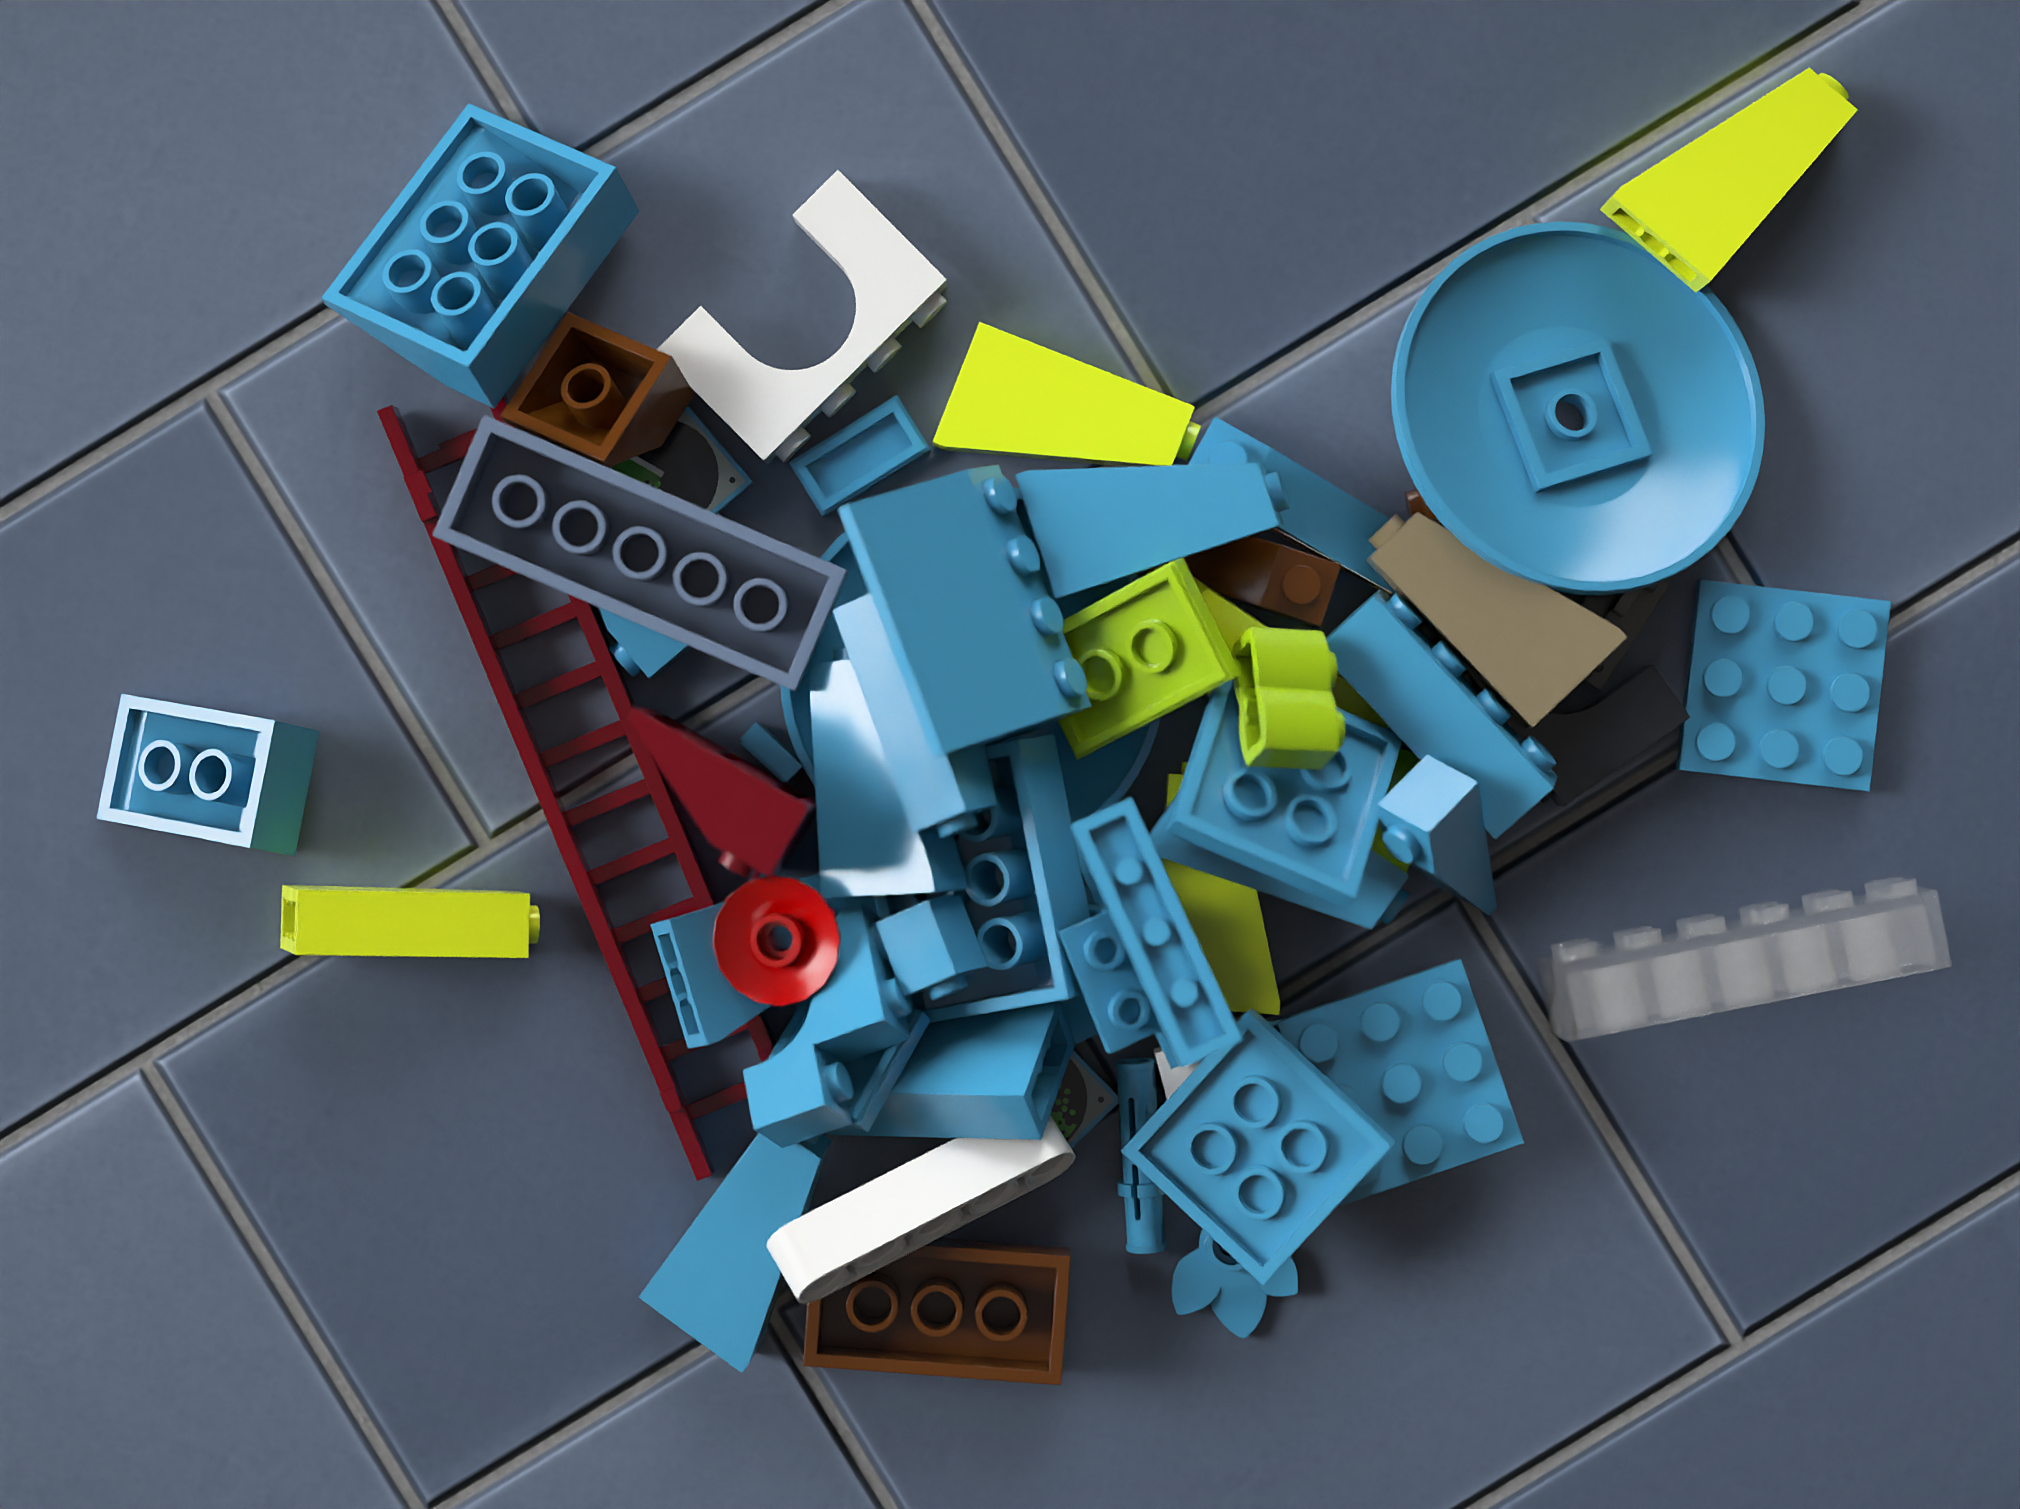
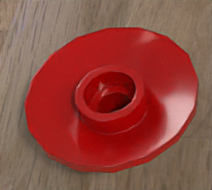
M772 875L748 881L727 897L715 919L713 948L719 969L736 991L757 1003L783 1006L806 1000L827 983L839 960L841 934L833 909L819 891L797 878ZM778 926H783L792 933L793 941L789 949L778 947L774 941L773 934Z

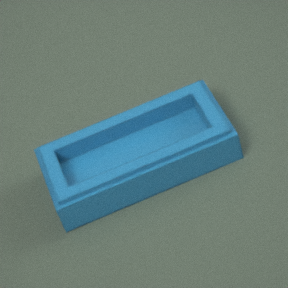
M896 395L791 460L789 464L822 517H825L925 455L931 449Z

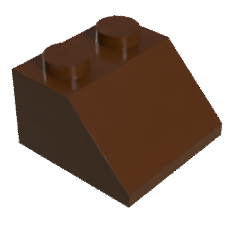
M568 312L500 416L507 424L609 468L661 447L695 394L671 355Z

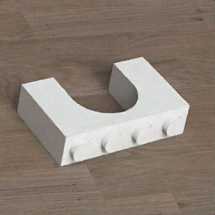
M839 170L792 215L796 224L843 270L854 288L856 297L854 324L847 340L832 357L816 366L802 370H782L767 366L747 353L702 306L657 348V350L673 357L690 387L767 465L776 456L783 463L789 460L811 437L804 428L821 411L829 418L838 412L856 393V390L850 383L867 366L874 373L880 370L902 347L895 338L912 321L919 328L923 327L947 302L940 294L948 286L947 279Z

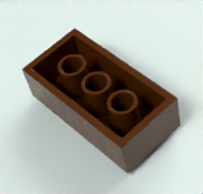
M938 1238L821 1299L809 1302L807 1305L803 1366L1061 1385L1071 1259L1070 1247Z

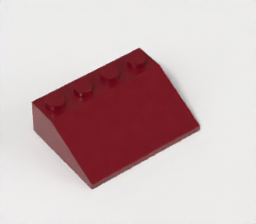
M633 707L627 720L712 845L724 851L718 862L751 881L762 875L770 877L784 870L816 814V800L789 784L783 783L775 776L656 709Z

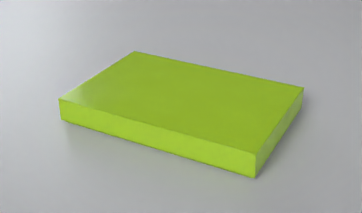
M1183 557L1169 562L1063 620L1062 631L1071 655L1080 664L1086 677V694L1091 707L1063 718L1058 722L1078 760L1241 675Z

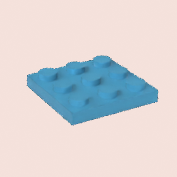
M1697 580L1683 707L1690 718L1680 725L1675 770L1870 791L1891 601Z
M1233 680L1215 688L1210 693L1166 832L1347 909L1357 896L1379 821L1377 804L1386 796L1402 739L1390 730L1336 707L1337 712H1341L1345 720V738L1340 750L1321 770L1247 766L1240 743V705L1236 698Z
M1459 958L1276 1021L1280 1034L1396 1141L1339 1203L1340 1206L1524 1143L1462 960Z
M1252 1008L1236 1024L1243 1040L1207 1056L1127 1143L1121 1152L1255 1279L1264 1285L1396 1141Z

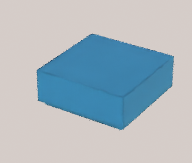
M755 722L740 738L742 740L741 744L783 783L791 782L803 769L800 760L758 722Z

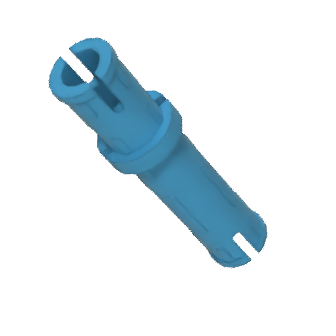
M1131 1057L1115 1061L1118 1083L1121 1150L1157 1112L1155 1067L1157 1065L1155 1058ZM1122 1153L1123 1178L1117 1181V1192L1119 1196L1124 1197L1126 1251L1136 1254L1164 1251V1249H1167L1162 1197L1165 1193Z

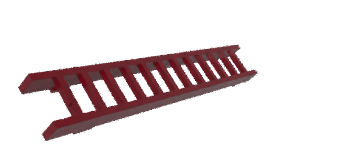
M505 394L495 409L492 407L490 409L495 420L516 428L505 423L500 416L509 403ZM393 405L380 409L377 413L404 475L403 478L419 517L424 523L659 1088V1094L664 1106L669 1112L696 1180H702L711 1176L715 1168L697 1128L695 1119L748 1098L745 1081L690 1104L687 1103L670 1061L705 1046L688 1048L685 1037L663 1046L646 1002L671 992L667 978L665 976L639 987L621 943L652 931L650 924L718 903L664 773L627 720L631 710L636 706L617 660L609 650L610 643L593 604L568 594L570 603L492 635L475 591L516 575L518 572L495 564L468 576L456 546L432 536L442 512L426 474L466 458L478 429H473L438 444L440 450L419 458L399 409ZM578 618L595 661L517 693L499 650ZM602 677L620 720L541 752L524 708ZM626 735L644 779L566 811L548 767ZM651 794L669 838L590 870L572 826ZM675 852L693 896L618 928H614L597 884ZM762 1011L725 1037L727 1038L749 1029L761 1063L768 1060L776 1046Z

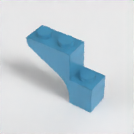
M861 902L844 908L836 918L841 934L839 960L827 983L814 993L807 1018L797 1036L786 1048L772 1058L743 1070L754 1130L781 1148L852 1124L848 1100L853 1097V1085L843 1063L911 1039L906 1015L912 1012L910 995L903 997L877 929L876 923L883 919Z

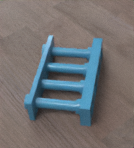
M1130 797L1071 824L1070 829L1075 837L1082 877L1094 903L1106 905L1163 1030L1155 1033V1036L1170 1069L1178 1066L1184 1068L1242 1041L1240 1032L1132 798Z

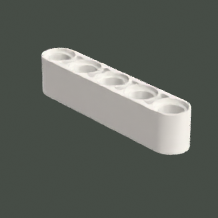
M1051 1115L1042 1140L955 1138L788 1223L772 1235L768 1240L767 1248L799 1303L814 1302L1053 1180L1070 1167L1076 1156Z

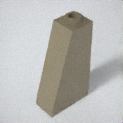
M1418 512L1412 515L1406 522L1396 513L1368 540L1376 548L1366 559L1369 565L1396 593L1401 594L1414 606L1423 621L1441 640L1445 641L1458 653L1466 666L1488 689L1500 698L1525 728L1534 727L1627 638L1617 626L1549 587L1509 574L1483 560L1462 544L1448 529Z

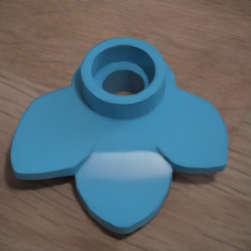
M1202 1229L1199 1237V1247L1185 1255L1177 1263L1172 1280V1301L1179 1315L1194 1313L1211 1304L1213 1312L1222 1324L1236 1336L1244 1339L1253 1332L1262 1319L1267 1295L1279 1297L1296 1295L1298 1293V1274L1295 1263L1290 1256L1270 1279L1262 1285L1230 1254L1221 1251L1218 1243Z

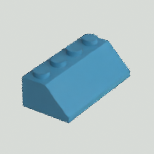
M1380 588L1340 622L1326 637L1329 652H1333L1337 660V671L1421 760L1426 755H1429L1478 782L1485 829L1496 840L1554 788L1558 776L1551 769L1556 765V761L1535 737L1530 735L1523 740L1507 723L1512 714L1496 694L1488 688L1479 693L1462 673L1467 670V666L1450 645L1443 640L1435 645L1418 627L1423 622V619L1405 597L1399 593H1395L1390 597Z

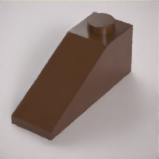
M1253 536L1184 558L1193 577L1226 599L1315 628L1322 626L1341 568L1339 563ZM1164 565L1143 572L1151 573Z

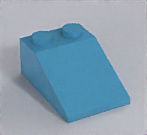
M121 694L97 819L295 856L320 731L275 720Z

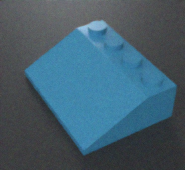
M468 103L321 299L326 306L445 386L495 409L640 211L616 167Z
M999 465L963 470L838 508L933 758L1028 734L1091 707L1086 694L1087 681L1084 671L1071 655L1062 631L1063 617L1055 601L1048 595L1039 571L1040 558L1033 542L1025 535L1015 509L1017 505L1015 491L1008 479L1002 475Z
M1054 734L985 747L997 805L974 814L977 826L953 835L966 875L967 890L874 895L878 916L886 919L924 901L960 893L987 966L965 975L969 987L946 997L932 1001L928 990L911 994L912 1007L927 1015L931 1019L929 1023L1064 1000L1083 995L1058 933L1090 918L1075 837L1070 829L1072 822Z

